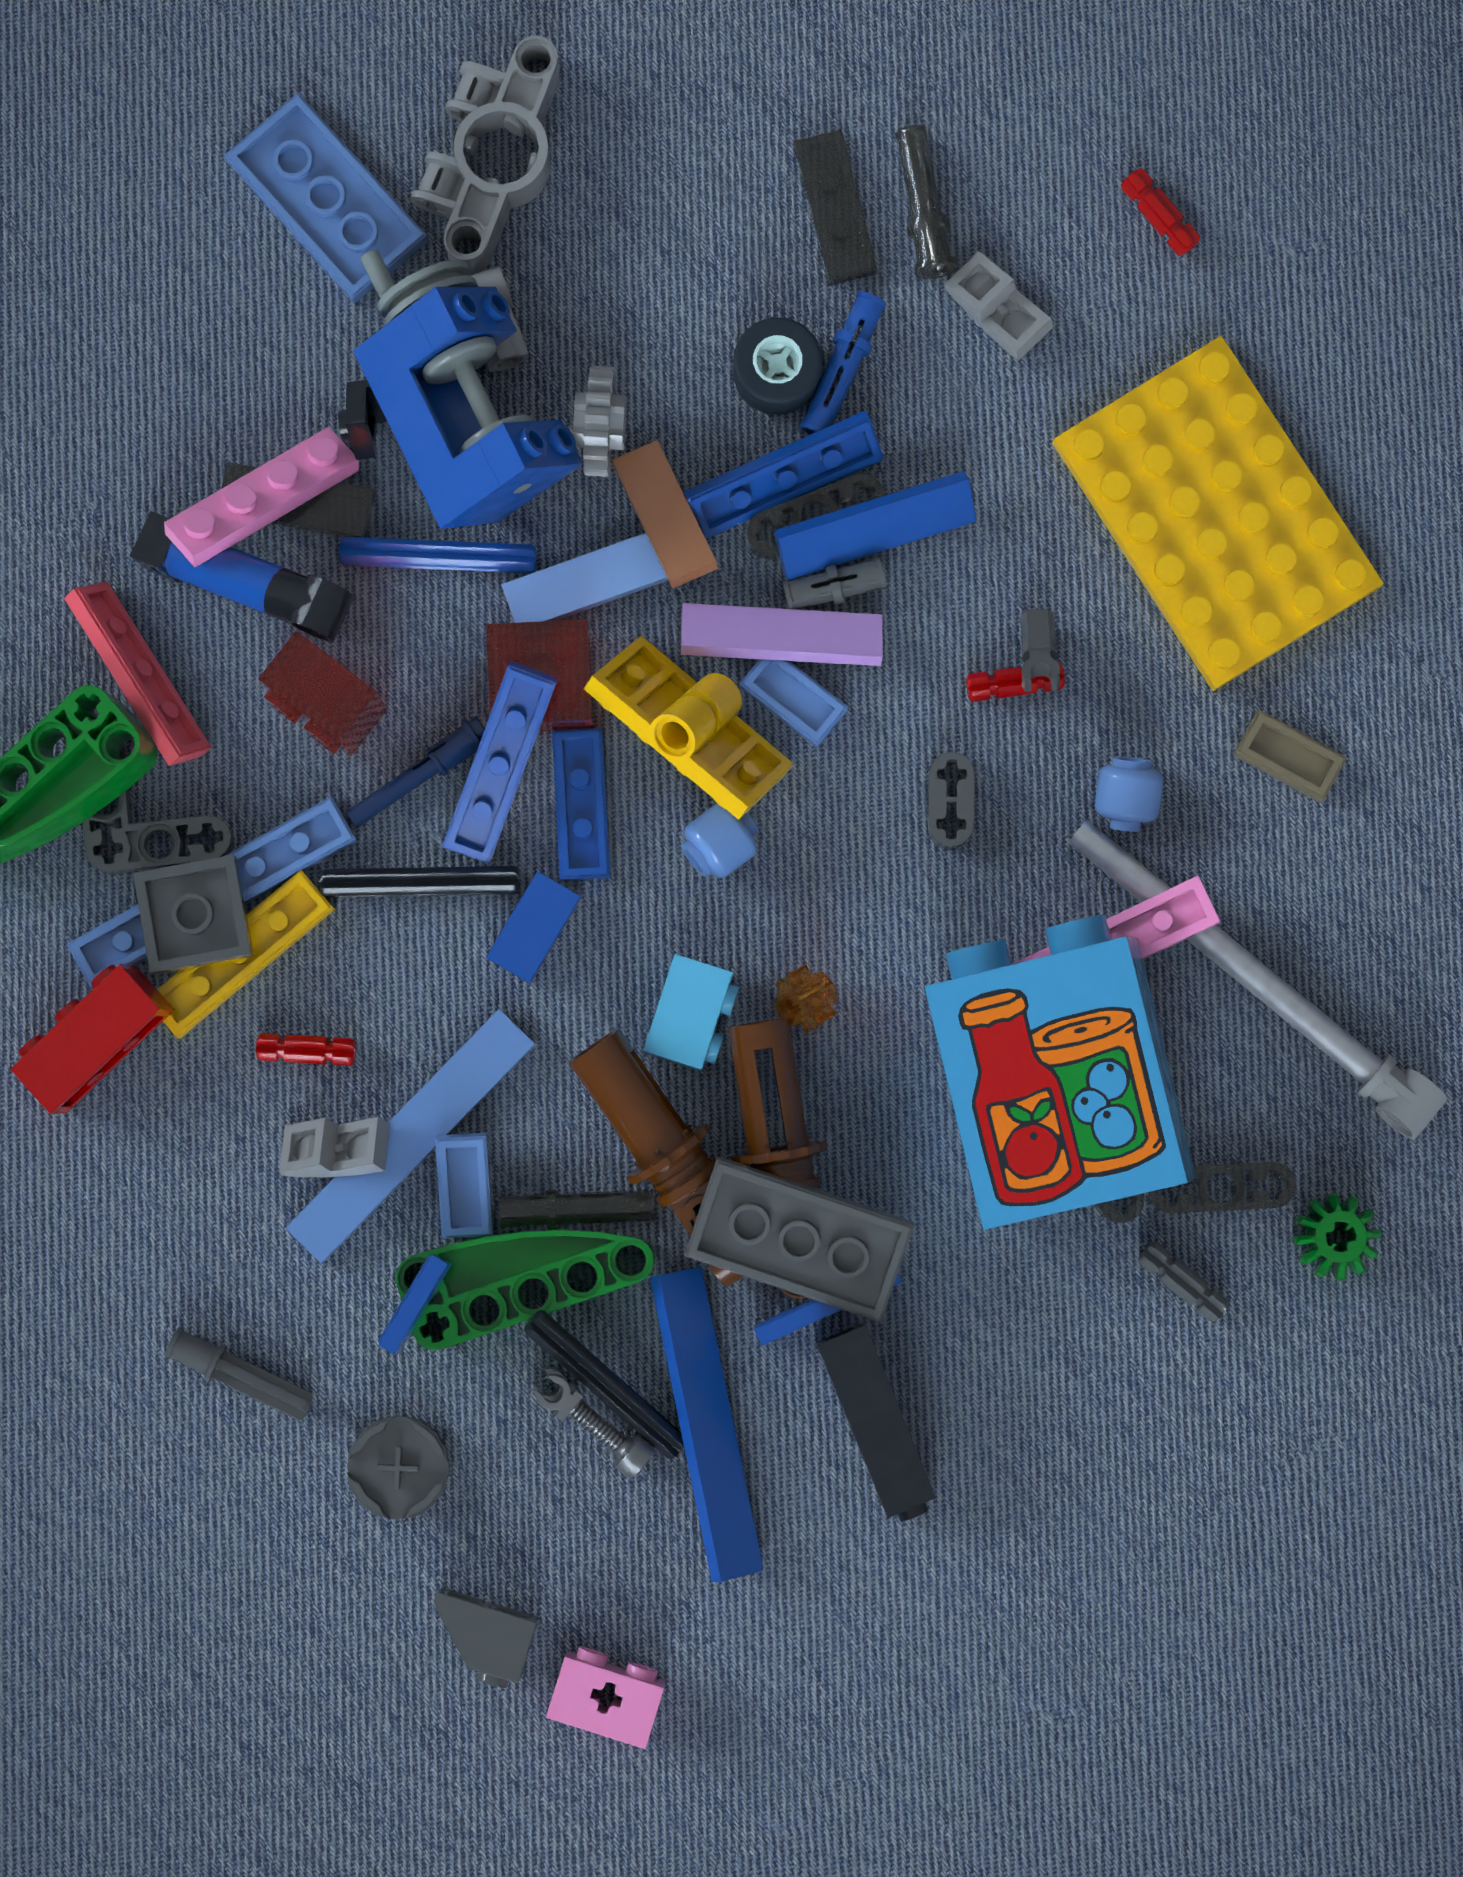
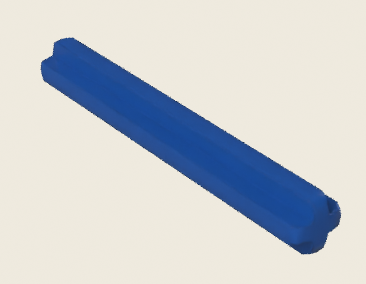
M345 536L340 540L339 559L341 564L345 566L533 573L537 566V550L532 544Z

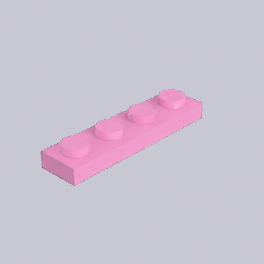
M328 426L165 521V535L194 567H197L358 472L359 460H356L354 453Z
M1199 876L1191 878L1106 919L1111 940L1125 936L1138 939L1142 959L1148 958L1222 923ZM1049 947L1042 949L1013 964L1051 955Z

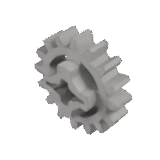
M591 365L588 377V392L575 393L572 434L576 441V447L584 448L583 471L584 475L608 477L612 461V450H624L627 397L626 395H616L615 367Z

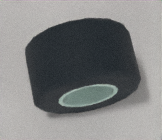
M770 317L754 323L740 336L734 349L733 379L739 395L752 408L765 414L785 415L801 409L813 398L821 379L822 352L816 337L803 324L789 318Z

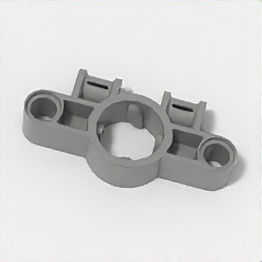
M534 35L520 41L513 52L506 73L476 62H462L459 70L462 78L454 99L448 100L444 109L449 116L461 122L454 139V157L439 152H428L424 161L427 164V169L419 190H414L410 197V201L418 208L449 220L443 239L449 261L457 259L466 261L471 275L482 272L491 262L510 210L523 206L535 199L545 187L550 175L551 158L543 123L558 87L561 74L556 47L543 36ZM536 59L549 63L547 69L539 73L529 72L525 67L529 62ZM506 128L511 133L522 138L524 134L527 135L538 148V154L535 152L531 154L527 174L517 181L501 184L500 180L486 177L483 180L476 176L467 165L469 154L474 155L478 149L479 138L489 131ZM472 238L481 243L479 248L471 254H461L455 250L458 243L463 239Z

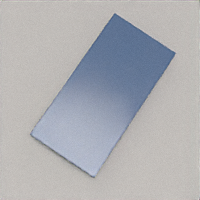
M296 93L224 155L226 162L354 304L374 288L360 259L363 254L377 249L391 274L429 241L427 234L299 93Z

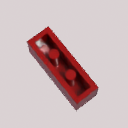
M112 964L103 969L92 980L91 985L94 989L81 1001L75 999L64 1006L54 1018L57 1024L45 1036L42 1034L36 1035L19 1050L18 1054L21 1059L10 1070L49 1114L68 1113L175 1010L135 965L119 964L116 967Z

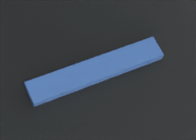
M331 796L225 856L235 855L237 857L244 903L246 905L287 882L300 870L305 872L358 841L337 803ZM138 904L66 944L90 988L94 989L91 982L95 976L109 965L114 964L116 967L119 964L137 966L148 959Z
M498 1009L388 1122L390 1123L385 1171L334 1177L285 1229L321 1264H324L435 1150L436 1135H449L536 1044Z

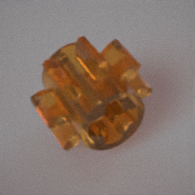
M803 965L788 973L787 977L776 982V986L780 990L775 998L776 1010L781 1018H789L790 1025L796 1026L802 1023L804 1031L808 1033L836 1015L835 1010L831 1006L836 1002L837 991L832 980L824 972L810 974L807 965Z

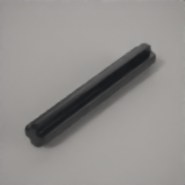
M515 866L324 869L321 871L319 879L320 892L324 897L516 894L520 888V874Z
M539 1310L528 1320L524 1327L526 1334L667 1459H673L682 1451L684 1443L681 1432L543 1310Z

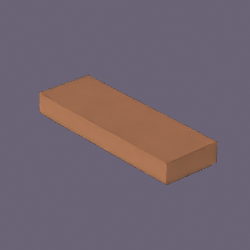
M658 440L612 459L614 469L671 588L678 587L718 569L716 559Z

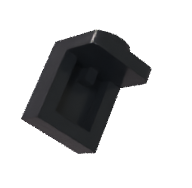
M367 380L347 382L346 410L338 412L341 438L343 441H351L356 460L376 458L377 423L387 422V419Z

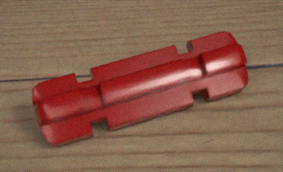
M1139 168L1122 182V191L1132 202L1137 199L1139 202L1137 205L1138 210L1161 237L1164 235L1169 237L1166 243L1176 255L1183 256L1190 252L1200 241L1198 232L1190 223L1186 225L1182 223L1185 217L1160 187L1156 190L1152 187L1155 182L1144 169Z
M1057 661L1060 666V686L1058 690H1061L1065 686V674L1062 664ZM1022 666L994 670L993 675H988L987 671L970 673L966 678L967 695L972 702L990 700L991 695H996L997 699L1035 694L1041 688H1043L1044 692L1051 691L1050 680L1045 676H1036L1032 679L1031 692H1025L1022 687Z
M261 1033L256 1041V1056L261 1061L279 1062V1058H284L285 1062L326 1065L327 1061H332L334 1065L351 1066L355 1063L356 1041L351 1038L334 1037L333 1041H329L328 1037L286 1034L285 1038H281L279 1034Z

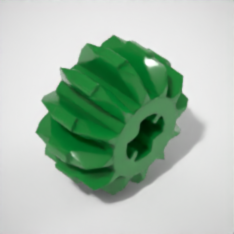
M1337 1193L1327 1194L1325 1201L1326 1209L1316 1199L1307 1203L1308 1209L1314 1219L1303 1215H1297L1295 1218V1223L1298 1226L1307 1229V1235H1295L1292 1237L1294 1245L1308 1244L1309 1247L1307 1251L1299 1256L1298 1260L1300 1263L1308 1264L1318 1258L1314 1268V1275L1325 1277L1332 1266L1333 1276L1337 1281L1346 1280L1347 1265L1356 1274L1364 1273L1366 1268L1359 1255L1375 1259L1379 1253L1375 1248L1366 1245L1367 1239L1381 1237L1380 1229L1366 1230L1364 1224L1373 1219L1375 1216L1374 1212L1371 1209L1364 1210L1355 1216L1359 1199L1354 1196L1348 1197L1341 1208L1340 1198ZM1335 1222L1339 1224L1337 1230H1345L1347 1234V1240L1338 1244V1251L1333 1250L1336 1246L1335 1243L1327 1244L1326 1233L1334 1231Z

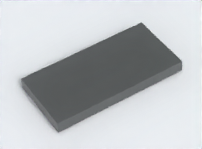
M718 1156L684 1256L881 1322L914 1228V1222Z

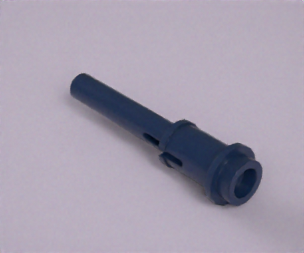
M475 716L469 721L465 718L460 720L463 724L461 727L433 746L425 749L429 755L347 810L346 812L357 828L438 772L445 776L451 769L475 754L485 730L478 718Z

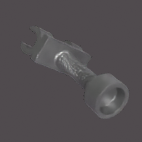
M552 1366L543 1367L549 1373L546 1374L547 1377L554 1383L559 1384V1386L553 1393H545L532 1381V1388L539 1404L545 1409L553 1410L555 1416L562 1422L569 1415H571L572 1419L575 1418V1422H578L588 1432L590 1431L591 1435L602 1441V1444H606L607 1448L610 1447V1450L614 1451L616 1460L613 1466L629 1479L633 1478L648 1462L655 1447L640 1434L635 1435L633 1438L625 1437L623 1433L621 1434V1431L613 1427L612 1424H609L607 1420L605 1421V1418H601L600 1414L589 1408V1405H585L584 1401L581 1402L583 1395L579 1387L572 1381L568 1384L559 1369Z

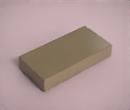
M1259 709L1233 753V756L1319 803H1322L1347 759L1346 756Z

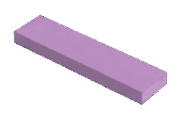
M683 603L681 655L881 666L883 658L882 614Z

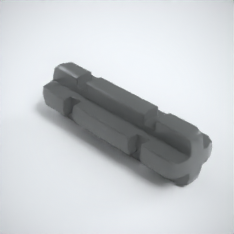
M1151 1242L1140 1254L1139 1263L1150 1273L1155 1274L1157 1272L1160 1275L1159 1280L1189 1305L1195 1304L1198 1306L1196 1311L1208 1321H1217L1227 1310L1230 1304L1228 1299L1216 1289L1209 1290L1207 1288L1209 1284L1178 1258L1173 1260L1169 1257L1171 1252L1159 1242Z

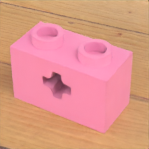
M579 1646L577 1653L567 1651L546 1718L646 1749L665 1686V1681L656 1679L658 1671L634 1662H628L626 1669L608 1664L607 1654L583 1646ZM606 1682L616 1685L615 1694L623 1697L622 1701L613 1699L609 1706H603L600 1704L601 1695L593 1692V1688L602 1690Z

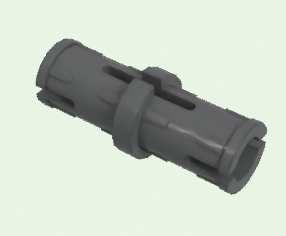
M880 557L836 569L834 564L826 566V572L791 581H782L789 609L796 610L833 601L834 605L844 603L843 598L878 589H887Z

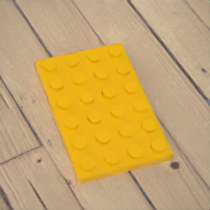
M1222 335L1055 437L1052 442L1213 692L1384 585Z

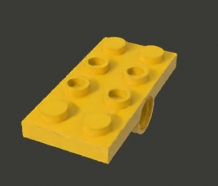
M643 636L636 639L592 675L584 687V690L595 698L604 709L614 714L633 730L643 742L652 746L671 762L681 774L690 778L709 794L720 807L728 810L738 820L767 794L794 764L737 716L742 706V697L739 688L730 678L723 674L711 673L696 682Z

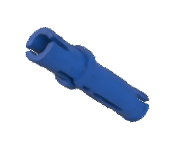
M858 291L856 301L843 329L837 330L833 337V343L836 345L818 383L803 422L800 423L799 429L804 433L811 435L833 425L862 358L868 357L872 350L870 339L880 315L887 305L881 298L868 292ZM860 325L862 329L849 359L846 360L844 358L857 326ZM840 372L841 377L828 406L824 407V401L835 376Z

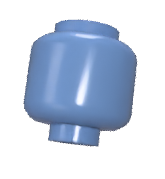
M1115 756L1113 757L1112 764L1105 765L1100 769L1097 781L1095 811L1102 817L1111 819V829L1138 832L1140 831L1141 823L1154 821L1159 816L1164 778L1161 772L1152 768L1153 761L1135 757Z
M715 804L685 827L684 836L686 842L681 845V848L689 862L702 876L706 877L708 874H711L717 878H724L756 854L757 848L753 835L758 832V827L748 813L738 820L728 810Z

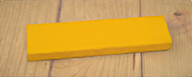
M302 870L247 914L254 956L181 969L157 989L175 1009L163 1022L178 1039H181L335 910Z

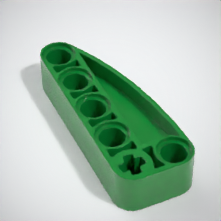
M92 685L81 686L66 697L0 758V864L24 855L60 837L89 819L122 795L154 766L158 756L157 746L148 732L118 699L99 687ZM95 709H97V712L99 713L98 717L94 713ZM62 737H66L65 749L60 755L53 757L55 743ZM134 739L135 746L133 752L127 758L121 759L120 751L126 741ZM28 771L29 779L26 786L17 791V779L22 773Z
M526 1231L487 1236L412 1255L403 1260L398 1267L396 1284L401 1300H403L410 1288L408 1275L414 1265L424 1263L427 1257L432 1254L439 1255L452 1263L412 1331L415 1340L422 1347L430 1350H440L527 1321L539 1310H543L548 1314L639 1283L646 1279L653 1271L655 1257L650 1245L634 1237L592 1231ZM631 1245L638 1246L646 1256L644 1269L633 1276L624 1274L617 1264L619 1252L626 1246ZM579 1262L591 1264L597 1272L596 1284L587 1292L577 1291L569 1282L570 1270ZM533 1278L541 1280L548 1288L547 1301L543 1306L535 1309L528 1307L521 1299L522 1286L526 1281ZM482 1295L493 1297L499 1305L500 1312L498 1318L490 1325L479 1323L473 1316V1304ZM433 1312H438L439 1319L447 1317L450 1322V1328L443 1331L444 1340L437 1341L436 1334L428 1336L425 1332V1325L432 1322L430 1314Z

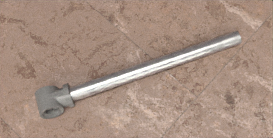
M1088 820L1082 824L1068 842L1140 902L1170 889L1168 885ZM1217 925L1186 939L1359 1080L1362 1084L1357 1093L1364 1099L1368 1096L1373 1098L1378 1103L1375 1107L1377 1114L1400 1134L1409 1139L1416 1140L1446 1103V1095L1431 1080L1411 1068H1407L1403 1072L1396 1066L1398 1060L1391 1054H1388L1383 1060L1379 1059Z

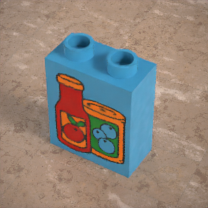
M1105 914L1046 928L1045 933L1051 955L1016 964H1011L1005 939L946 953L952 980L924 986L983 1230L1182 1185L1196 1178L1138 939L1125 936L1111 940Z

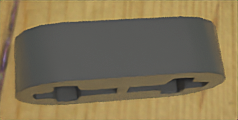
M956 752L943 753L938 756L932 763L928 774V834L934 844L948 850L957 849L966 844L974 827V769L967 757ZM948 763L955 764L956 771L965 774V779L958 780L956 784L955 797L947 796L946 780L938 779L937 773L945 771ZM947 805H955V820L959 823H964L965 829L957 831L954 839L946 838L945 830L937 829L936 825L937 822L944 821Z

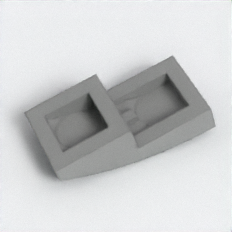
M980 251L944 284L947 292L965 312L1017 361L1053 328L1051 317L1016 289L1014 279Z
M377 1116L339 1125L327 1118L287 1125L284 1129L279 1173L289 1177H341L385 1171L390 1123Z

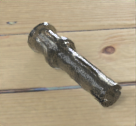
M905 126L895 133L900 152L904 182L911 211V219L908 221L906 231L908 237L914 241L917 264L913 267L914 274L919 279H937L950 275L958 269L956 257L951 256L947 232L951 229L949 218L940 209L926 126Z

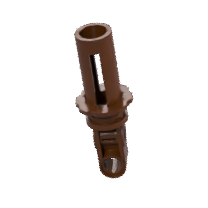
M789 1018L764 1020L728 1027L747 1144L743 1147V1149H746V1152L730 1156L731 1160L815 1189L821 1187L819 1176L813 1174L812 1156L827 1150V1142L809 1141L812 1137L807 1135ZM771 1048L786 1145L775 1147L769 1146L754 1050ZM781 1289V1291L789 1297L797 1299L806 1298L804 1296Z
M617 1028L587 1047L568 1063L636 1161L633 1166H637V1168L627 1176L629 1183L634 1185L648 1180L653 1185L654 1190L658 1192L656 1200L661 1207L670 1205L686 1231L691 1235L716 1163L715 1157L708 1158V1154L702 1149L703 1147L700 1144L711 1129L707 1123L700 1124L691 1129L692 1125H685L620 1028ZM708 1264L718 1280L727 1287L744 1277Z

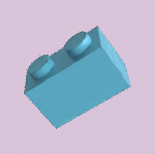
M674 954L643 1050L644 1054L699 1072H703L706 1062L715 1064L724 1035L715 1033L721 1013L731 1016L739 991V987L731 985L733 972Z

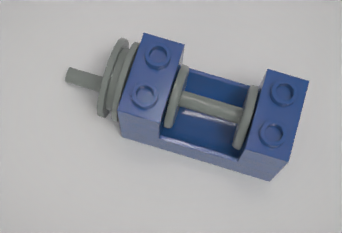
M377 249L366 252L361 256L360 259L380 297L377 307L382 317L386 318L384 320L386 325L355 348L353 352L440 529L499 523L583 464L576 450L575 438L570 430L564 426L561 419L534 421L530 415L520 414L500 420L475 371L493 357L497 350V345L517 331L509 315V305L505 298L498 293L496 287H478L475 278L471 277V271L467 262L458 259L443 261L425 267L395 284Z

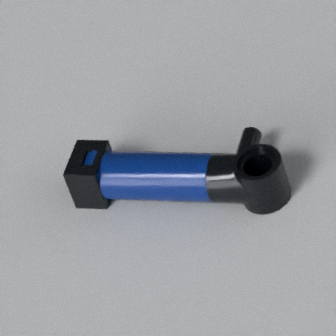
M150 511L130 554L131 558L148 571L179 583V580L287 622L315 638L334 643L354 599L352 593L323 578L299 574L233 547H229L201 565L194 567L165 535L164 522L170 518Z

